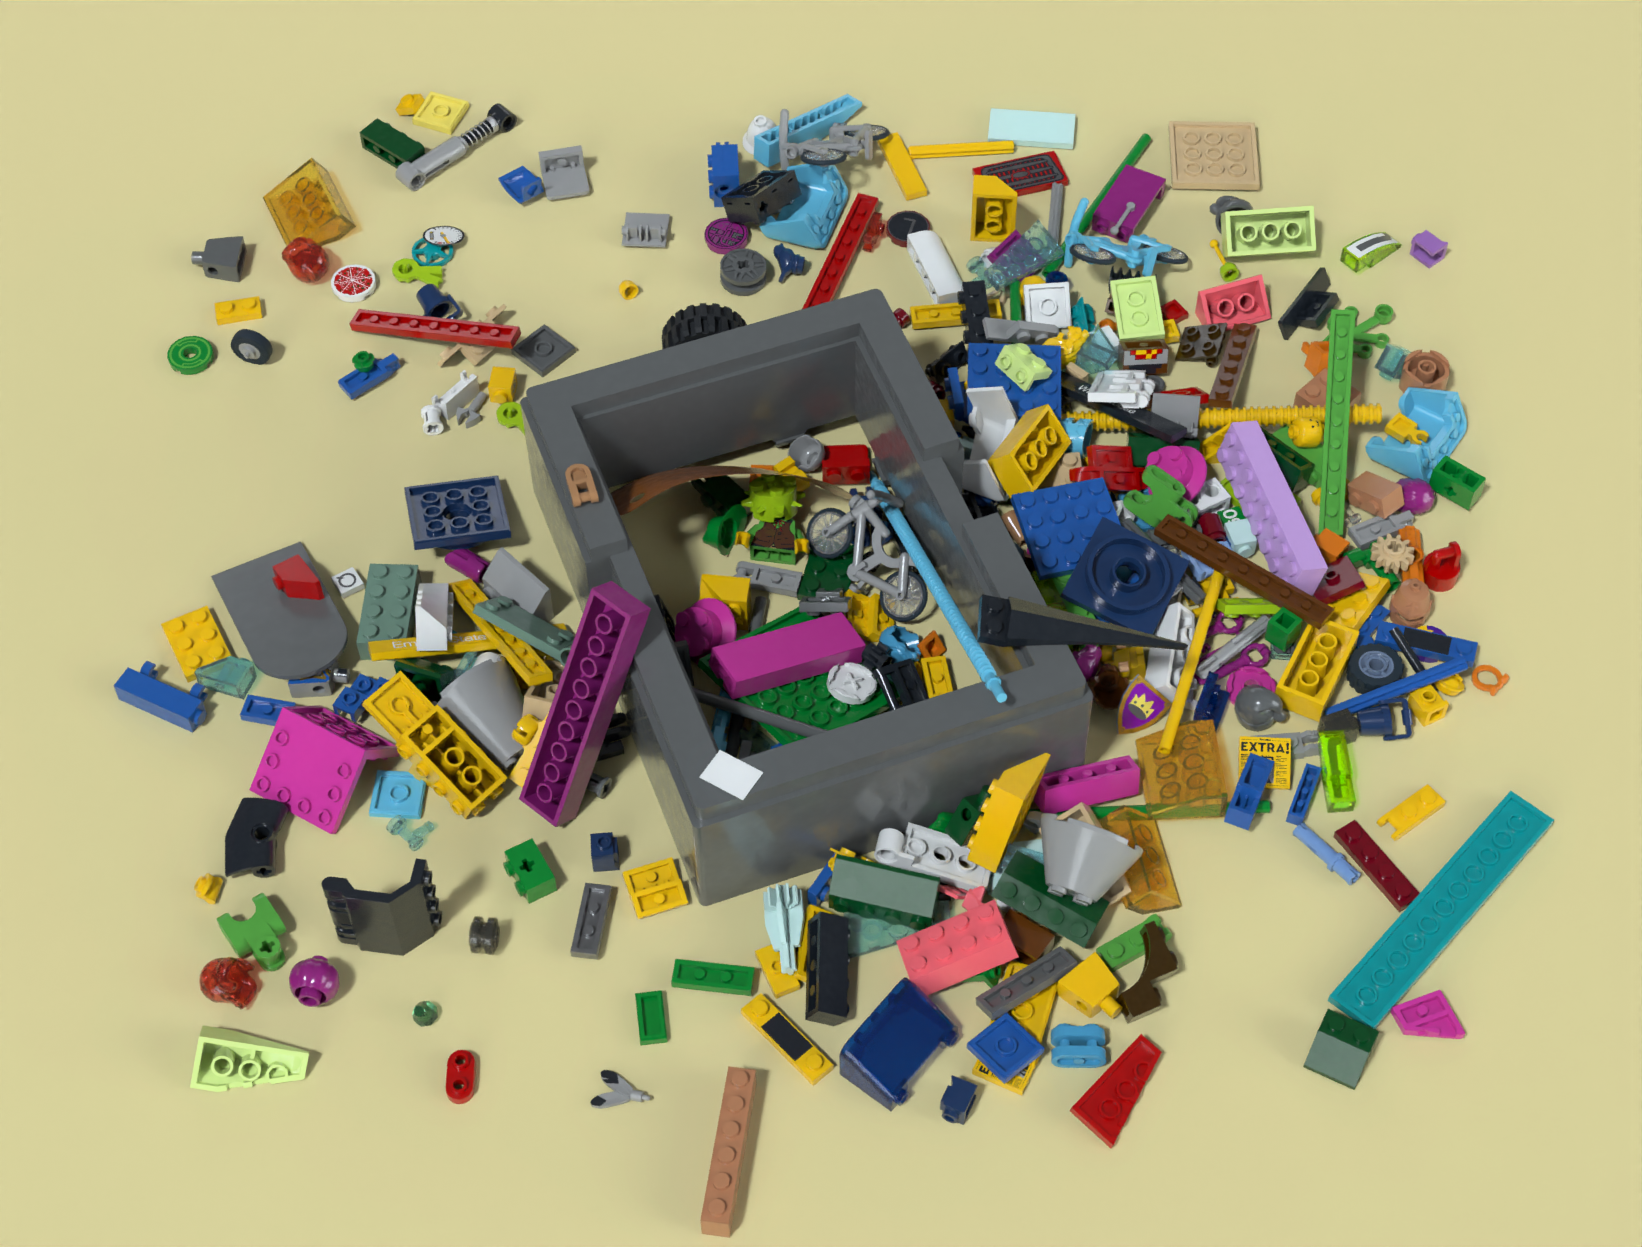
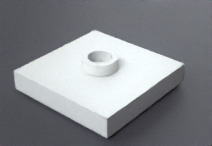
M1069 282L1023 285L1025 321L1052 324L1058 328L1072 326Z

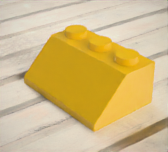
M974 175L970 241L1003 242L1015 231L1018 193L997 176Z

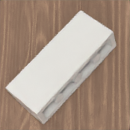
M929 230L908 234L907 251L934 304L958 302L957 292L961 291L962 280L939 236Z

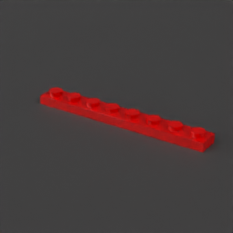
M861 193L857 194L802 309L833 301L876 211L879 198Z
M358 309L349 323L352 331L513 349L521 335L519 326Z

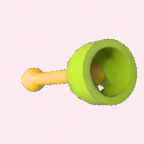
M1216 239L1211 240L1210 246L1215 249L1223 264L1220 267L1222 279L1225 282L1235 280L1239 276V270L1234 263L1225 261L1218 247V241Z

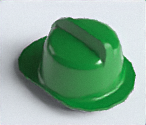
M735 504L725 515L712 518L702 538L703 542L717 548L721 555H728L735 545L736 533L744 531L746 526L747 514L744 506Z

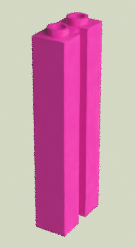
M842 612L712 647L709 666L718 679L722 678L724 681L723 687L733 700L829 672L838 664L841 666L849 662L861 663V655L866 648V644L863 638L857 634L852 623L846 619Z

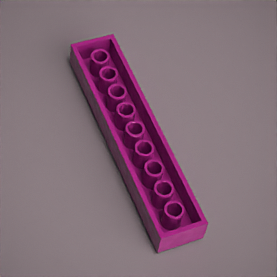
M613 581L591 589L519 800L555 827L567 823L577 816L651 608Z

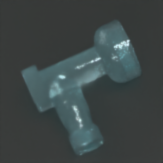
M980 256L973 257L968 261L966 268L970 273H976L978 277L971 281L985 280L986 289L991 288L995 284V280L984 270L983 259Z
M402 815L392 818L386 827L390 834L400 835L409 843V848L412 851H417L424 843L422 837L434 830V825L427 821L423 826L411 832L406 827L407 821Z

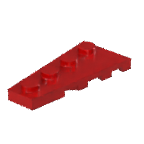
M1142 1034L1138 1036L1070 1109V1112L1110 1149L1113 1147L1162 1053Z

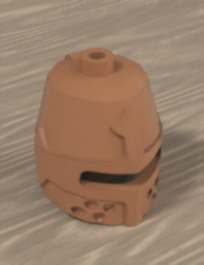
M1416 578L1408 579L1401 583L1394 595L1392 594L1388 608L1391 611L1389 616L1392 623L1412 628L1424 625L1432 605L1428 586Z

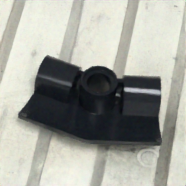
M243 798L225 836L226 877L247 870H251L254 876L260 878L271 877L276 873V837L289 812L285 804L265 798Z

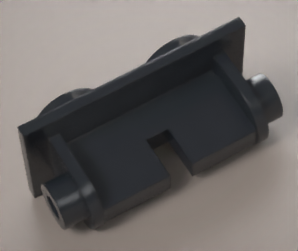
M961 341L956 345H951L940 356V359H936L926 366L925 374L928 377L934 376L937 383L941 384L944 378H948V368L957 367L958 370L966 363L964 342Z

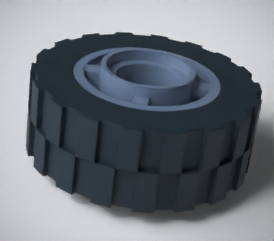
M1368 643V645L1359 646L1350 655L1346 678L1351 688H1354L1357 693L1364 694L1401 680L1404 664H1402L1401 656L1399 657L1398 653L1392 650L1391 647L1383 646L1379 643Z

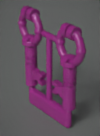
M1220 612L1216 616L1214 624L1209 626L1205 640L1217 633H1236L1238 635L1240 633L1238 631L1242 628L1245 618L1239 614V617L1232 618L1237 625L1232 628H1225L1221 619L1226 616ZM1204 642L1202 653L1206 652L1205 649L1211 650L1208 643ZM1251 643L1241 651L1240 658L1227 665H1222L1206 679H1201L1196 673L1194 678L1200 685H1204L1213 679L1217 681L1244 666L1263 667L1268 662L1271 651L1264 643ZM1220 648L1200 657L1197 666ZM1252 649H1257L1263 659L1258 662L1251 661L1247 653Z

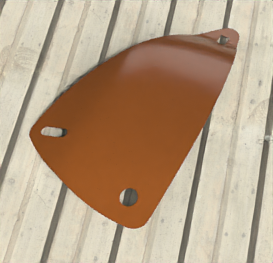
M695 466L662 471L635 480L611 492L620 515L633 511L659 493L681 483L706 477L734 474L794 476L795 478L815 484L839 497L848 500L853 497L842 488L820 480L773 470L740 466ZM645 493V495L641 499L637 500L636 502L630 503V501L634 497H636L639 494Z

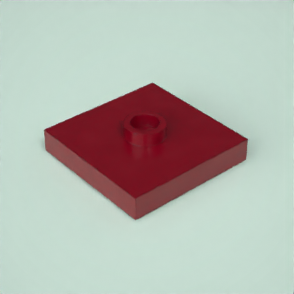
M1346 555L1326 564L1328 569L1313 596L1325 604H1330L1363 589L1365 584Z

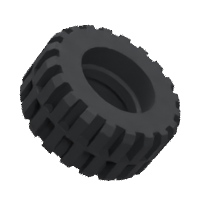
M700 303L699 306L690 305L685 310L677 311L675 317L671 316L663 327L662 349L746 326L747 324L741 318V315L736 311L732 312V309L727 306L720 307L716 303H712V305H706V303Z

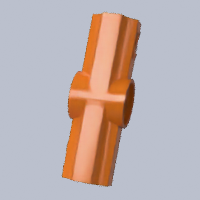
M1405 526L1398 530V535H1401L1402 542L1410 540L1408 547H1414L1415 550L1413 553V564L1408 565L1407 571L1399 568L1401 581L1416 578L1424 583L1422 564L1424 552L1421 549L1420 530L1416 529L1415 526Z

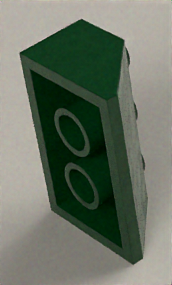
M1127 432L1126 446H1131L1133 467L1145 468L1148 463L1147 457L1151 452L1158 451L1166 446H1189L1199 451L1200 441L1196 437V439L1180 438L1173 443H1168L1148 433Z

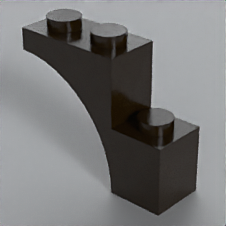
M1155 921L1145 924L1140 930L1145 950V961L1141 976L1131 988L1122 992L1116 999L1123 1007L1121 1012L1127 1024L1155 1013L1161 1007V995L1152 984L1173 976L1178 969L1177 958L1173 951H1169L1165 943V934L1161 927H1157Z

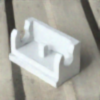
M463 370L460 373L461 380L441 398L438 399L437 395L431 398L432 405H437L441 408L442 417L450 420L456 414L458 406L463 408L480 392L478 378L473 373L468 378L466 370Z

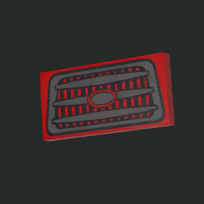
M1055 151L972 168L973 177L974 175L997 176L1018 193L1017 196L1052 189V183L1054 182L1068 186V178Z

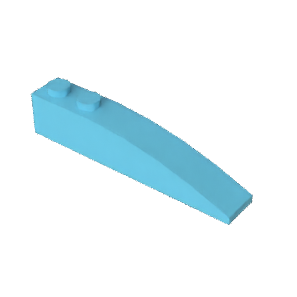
M846 94L789 120L788 142L798 144L812 138L823 139L829 135V129L835 122L840 124L845 122L862 106V102ZM779 125L754 136V159L767 167L780 162Z

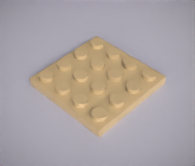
M1169 121L1172 189L1259 190L1260 180L1255 123Z

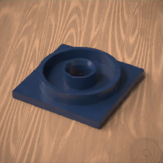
M497 475L404 487L414 550L429 548L447 550L468 549L481 545L486 541L511 538V530L499 476Z
M1102 517L1060 597L1112 624L1153 634L1190 561ZM1119 566H1127L1130 570L1138 573L1139 580L1133 584L1123 583L1118 579L1116 569Z

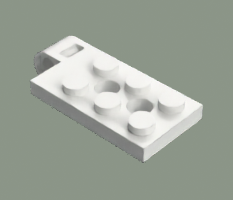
M908 822L905 835L892 828L881 830L874 852L875 859L881 864L940 877V882L968 891L969 889L984 886L986 892L991 872L967 860L971 849L967 848V846L960 847L948 834ZM934 854H942L946 860H939ZM959 861L969 863L970 868L961 866Z

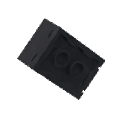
M763 170L721 197L729 222H738L739 224L754 222V224H761L770 215L779 213L782 207L794 203V199L802 195L795 170Z

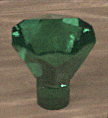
M430 1001L419 1002L413 1009V1020L421 1027L431 1026L438 1018L437 1007Z

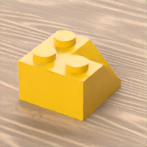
M702 574L699 600L704 598L721 600L730 608L735 618L736 631H748L752 609L750 578Z

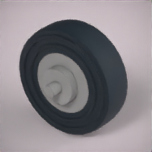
M241 329L235 333L231 340L233 352L245 362L262 365L269 360L273 348L269 340L256 331Z

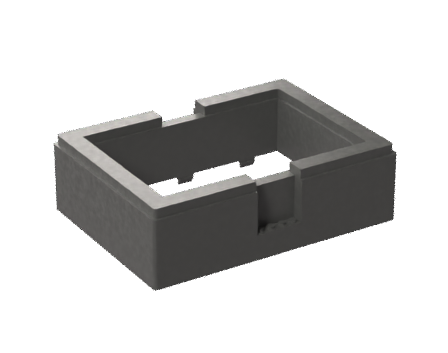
M871 289L527 389V397L522 398L520 404L533 489L582 613L584 612L591 589L613 581L651 608L618 702L622 712L626 715L627 725L630 726L631 735L698 902L702 906H709L824 868L835 853L829 850L830 848L840 851L842 847L856 853L855 857L873 852L876 848L879 833L883 829L892 828L905 834L908 822L929 828L937 820L939 813H954L964 797L979 794L982 786H990L994 778L999 780L1005 770L1044 753H1048L1051 756L1043 774L1084 765L1093 694L1068 645L999 647L979 643L997 673L996 677L1000 678L1001 687L1007 695L1006 701L1002 703L997 701L992 691L987 689L986 683L982 681L739 759L764 772L744 800L699 778L719 752V749L609 491L610 487L769 440L775 442L776 448L793 443L796 438L805 435L804 433L807 429L855 415L874 452L875 458L872 459V462L882 482L886 486L890 485L895 496L903 500L902 510L917 540L949 591L976 640L978 634L979 599L982 594L1008 599L1010 596L1047 606L999 513L973 519L962 498L964 448L881 290ZM573 464H584L590 469L599 502L591 503L588 501L581 503V506L573 507L565 476L568 467ZM587 488L578 490V492H586Z

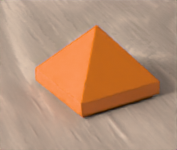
M935 630L917 644L924 658L941 656L946 651Z

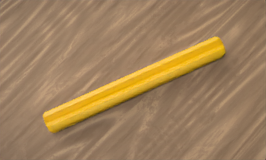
M1007 140L909 146L908 154L911 159L1008 154L1014 152V142Z

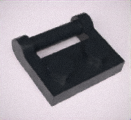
M912 658L878 668L872 672L874 679H877L890 708L889 711L929 699ZM886 675H891L903 705L899 706Z

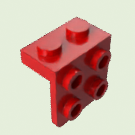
M866 445L824 446L826 454L821 464L823 482L833 485L870 483V461Z

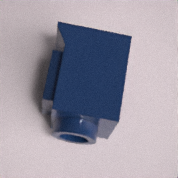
M613 832L590 834L593 872L619 870V848L617 837H613Z
M952 1075L951 1086H947L940 1101L942 1118L950 1123L964 1125L977 1096L975 1095L977 1085Z

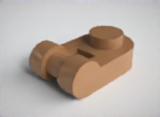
M573 464L568 467L565 476L573 507L581 506V503L588 501L591 503L599 502L590 469L584 464ZM587 488L586 492H578V490Z

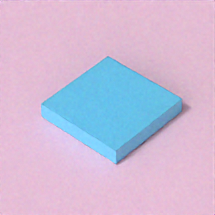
M377 770L369 816L421 819L427 786L426 782L415 779L414 775L406 771Z

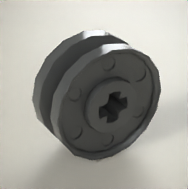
M740 248L725 254L720 261V282L723 288L729 293L738 296H749L762 290L766 284V261L764 257L757 251Z

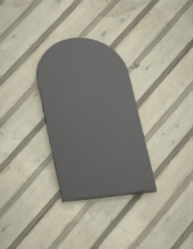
M301 541L211 576L253 663L262 673L277 679L287 680L309 677L330 667L344 652L348 641L347 628ZM299 554L319 579L325 598L314 600L287 597L282 589L278 590L272 580V577H275L272 566Z

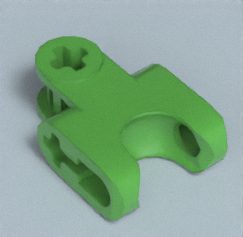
M1156 465L1147 466L1143 471L1142 480L1151 489L1153 494L1146 495L1137 490H1131L1123 498L1124 507L1153 527H1156L1168 514L1192 527L1193 522L1198 516V509L1196 505L1183 497L1186 492L1183 484Z
M260 893L252 898L256 911L250 919L237 921L229 913H225L217 918V922L239 958L251 952L263 970L276 971L284 965L286 958L277 937L287 932L265 894Z

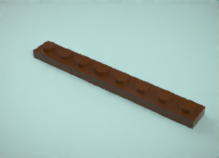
M1169 514L1154 529L1155 536L1280 608H1286L1318 630L1333 615L1334 608Z

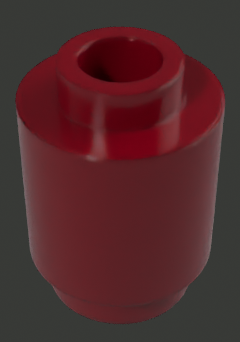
M1211 512L1203 514L1197 521V524H1200L1202 528V533L1217 542L1226 541V531L1220 516Z

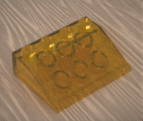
M310 158L263 197L292 256L340 240L356 227L327 169L313 158Z
M1191 720L1180 723L1171 752L1168 755L1161 754L1158 751L1164 729L1135 740L1148 820L1225 817L1228 795L1213 720Z

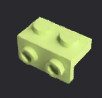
M1023 343L1004 345L995 362V365L1023 391H1028L1034 380L1047 379L1052 373L1046 362L1035 356L1030 351V348Z

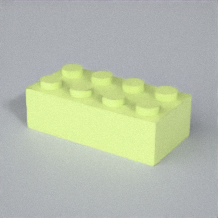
M1314 206L1227 211L1220 214L1224 258L1316 251Z

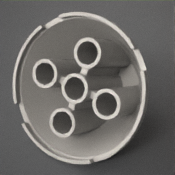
M1043 813L1040 824L1045 884L1049 886L1047 892L1062 897L1067 894L1073 897V902L1083 906L1091 905L1092 902L1096 903L1142 856L1143 849L1135 845L1133 849L1127 846L1129 840L1117 834L1073 818L1063 821L1057 819L1058 815Z

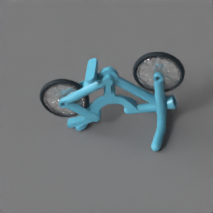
M1087 198L1080 200L1071 221L1069 233L1065 236L1064 266L1066 268L1072 267L1073 256L1093 265H1111L1116 262L1117 257L1126 260L1125 262L1130 268L1144 266L1142 275L1146 277L1152 275L1154 264H1184L1188 261V256L1184 252L1173 248L1171 245L1156 242V238H1149L1146 234H1141L1140 236L1131 235L1127 246L1114 244L1107 237L1083 236L1078 230L1089 204Z

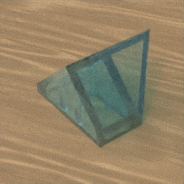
M1098 324L1076 356L1075 365L1088 372L1089 375L1109 370L1119 355Z

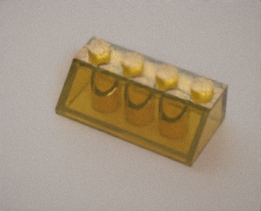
M1122 805L1100 819L1103 829L1129 840L1127 846L1134 849L1135 845H1138L1143 849L1142 856L1124 873L1133 891L1122 898L1126 909L1143 915L1182 907L1156 818Z

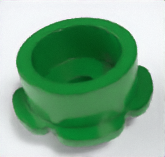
M360 351L353 356L352 363L358 371L367 372L373 368L375 357L372 353Z

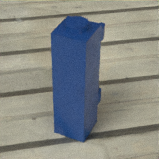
M149 661L143 664L140 672L128 667L113 685L119 700L192 733L205 721L207 712L203 702L208 696L207 693L203 692L205 686L195 683L190 690V694H187L155 679L158 676V671L153 670L156 665Z

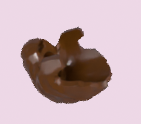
M1105 664L1096 676L1088 680V686L1093 694V701L1100 708L1117 709L1125 690L1129 686V679L1121 678L1115 665Z

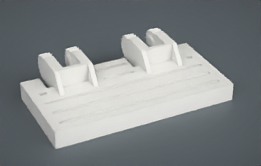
M1100 369L1088 391V402H1119L1123 408L1140 407L1142 409L1145 406L1147 407L1151 397L1150 394L1152 395L1156 385L1154 380L1146 379V370Z

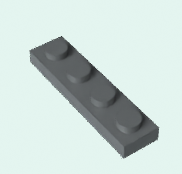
M1059 946L976 997V1005L993 1021L1063 978L1078 966L1077 960Z

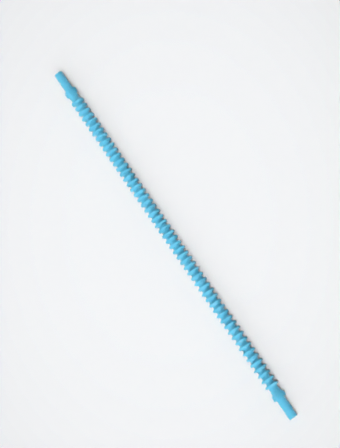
M870 471L872 489L889 493L887 487L878 479L875 472ZM880 503L881 508L951 625L981 680L986 683V688L992 691L998 702L1006 701L1007 695L1001 687L1000 678L996 677L997 673L977 642L972 630L915 537L899 508L888 503Z

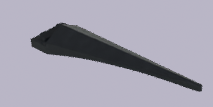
M982 594L979 599L977 642L999 647L1116 645L1185 650L1188 647L1187 644L1010 596L1008 599Z

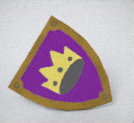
M1139 674L1125 690L1118 706V734L1134 733L1146 729L1156 723L1172 705L1167 698Z

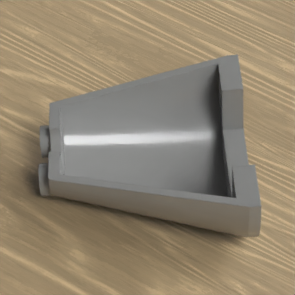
M498 657L497 662L489 659L463 673L440 693L441 700L438 703L433 701L432 704L434 706L438 704L445 710L451 719L468 734L469 738L486 753L487 757L495 765L501 768V770L505 769L507 771L517 764V758L524 752L522 745L513 740L511 736L513 729L518 728L517 723L522 718L524 697L512 665L505 657Z

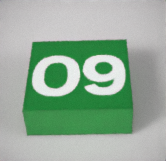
M1240 506L1217 512L1223 526L1227 522L1246 519Z

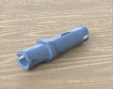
M1301 823V826L1298 825L1295 828L1293 836L1297 837L1325 862L1328 870L1331 872L1335 871L1348 885H1352V882L1355 883L1359 879L1361 873L1345 860V856L1334 851L1305 823Z

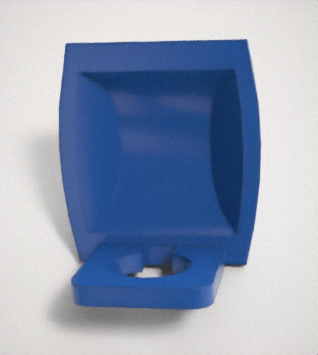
M524 166L498 178L505 191L519 204L544 192L541 186V178H536Z

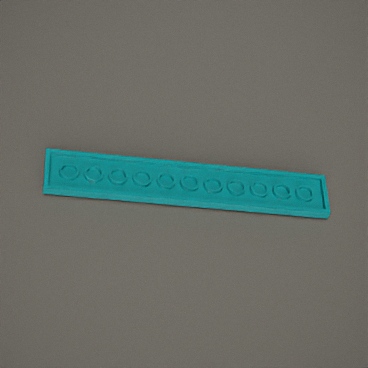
M1510 791L1329 995L1328 1002L1353 1020L1376 1029L1391 1012L1392 1007L1397 1005L1552 826L1554 819Z

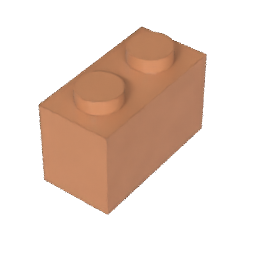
M1365 471L1347 484L1348 499L1351 505L1383 519L1405 505L1400 484L1369 471Z

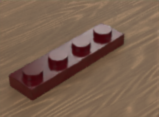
M1356 820L1334 832L1333 837L1399 913L1405 910L1420 894Z

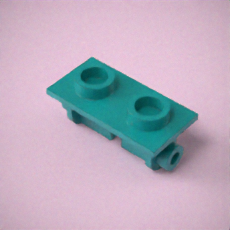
M1081 297L1076 305H1073L1071 308L1072 323L1074 327H1080L1082 331L1086 329L1088 332L1096 330V326L1093 324L1095 322L1093 308L1089 304H1084L1083 297Z

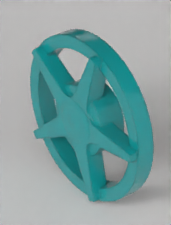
M423 238L419 239L412 247V258L419 266H444L453 256L452 245H447L450 249L449 254L441 251V248L444 246L426 242L427 245L424 248L417 249L426 242ZM415 254H424L426 262L419 260ZM440 257L444 258L439 262L430 263L431 261L437 260Z

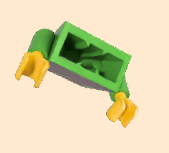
M785 516L774 518V522L760 521L759 524H755L749 531H739L736 533L735 545L742 544L745 548H749L750 545L751 560L796 565V554L798 552L809 554V540L804 537L800 529L795 528V521L793 519L785 520Z

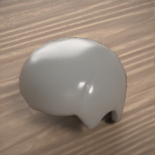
M809 435L796 438L788 450V456H791L795 461V466L804 472L818 469L826 454L823 444L818 439L812 438Z

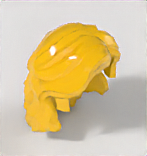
M1068 326V339L1064 340L1065 334L1059 332L1057 337L1049 338L1042 344L1061 346V370L1065 369L1070 362L1075 363L1083 353L1082 351L1087 348L1090 334L1086 329L1082 331L1080 327Z

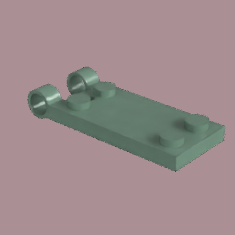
M499 596L475 605L474 614L557 659L565 666L567 653L570 652L575 638L571 632L558 629L513 604V601L505 596Z

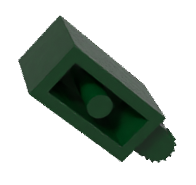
M728 475L704 478L706 482H703L701 479L691 481L693 487L701 494L700 499L707 508L710 507L717 516L725 515L733 505H741L743 500L750 497ZM744 506L748 517L753 512H750V507Z

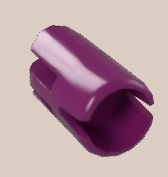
M468 549L453 550L444 558L445 563L449 567L479 584L482 583V577L490 565V562Z

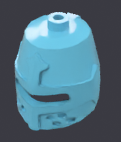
M1075 418L1061 419V425L1072 441L1064 453L1080 452V457L1084 460L1087 455L1086 447L1090 446L1093 419L1080 418L1076 423Z

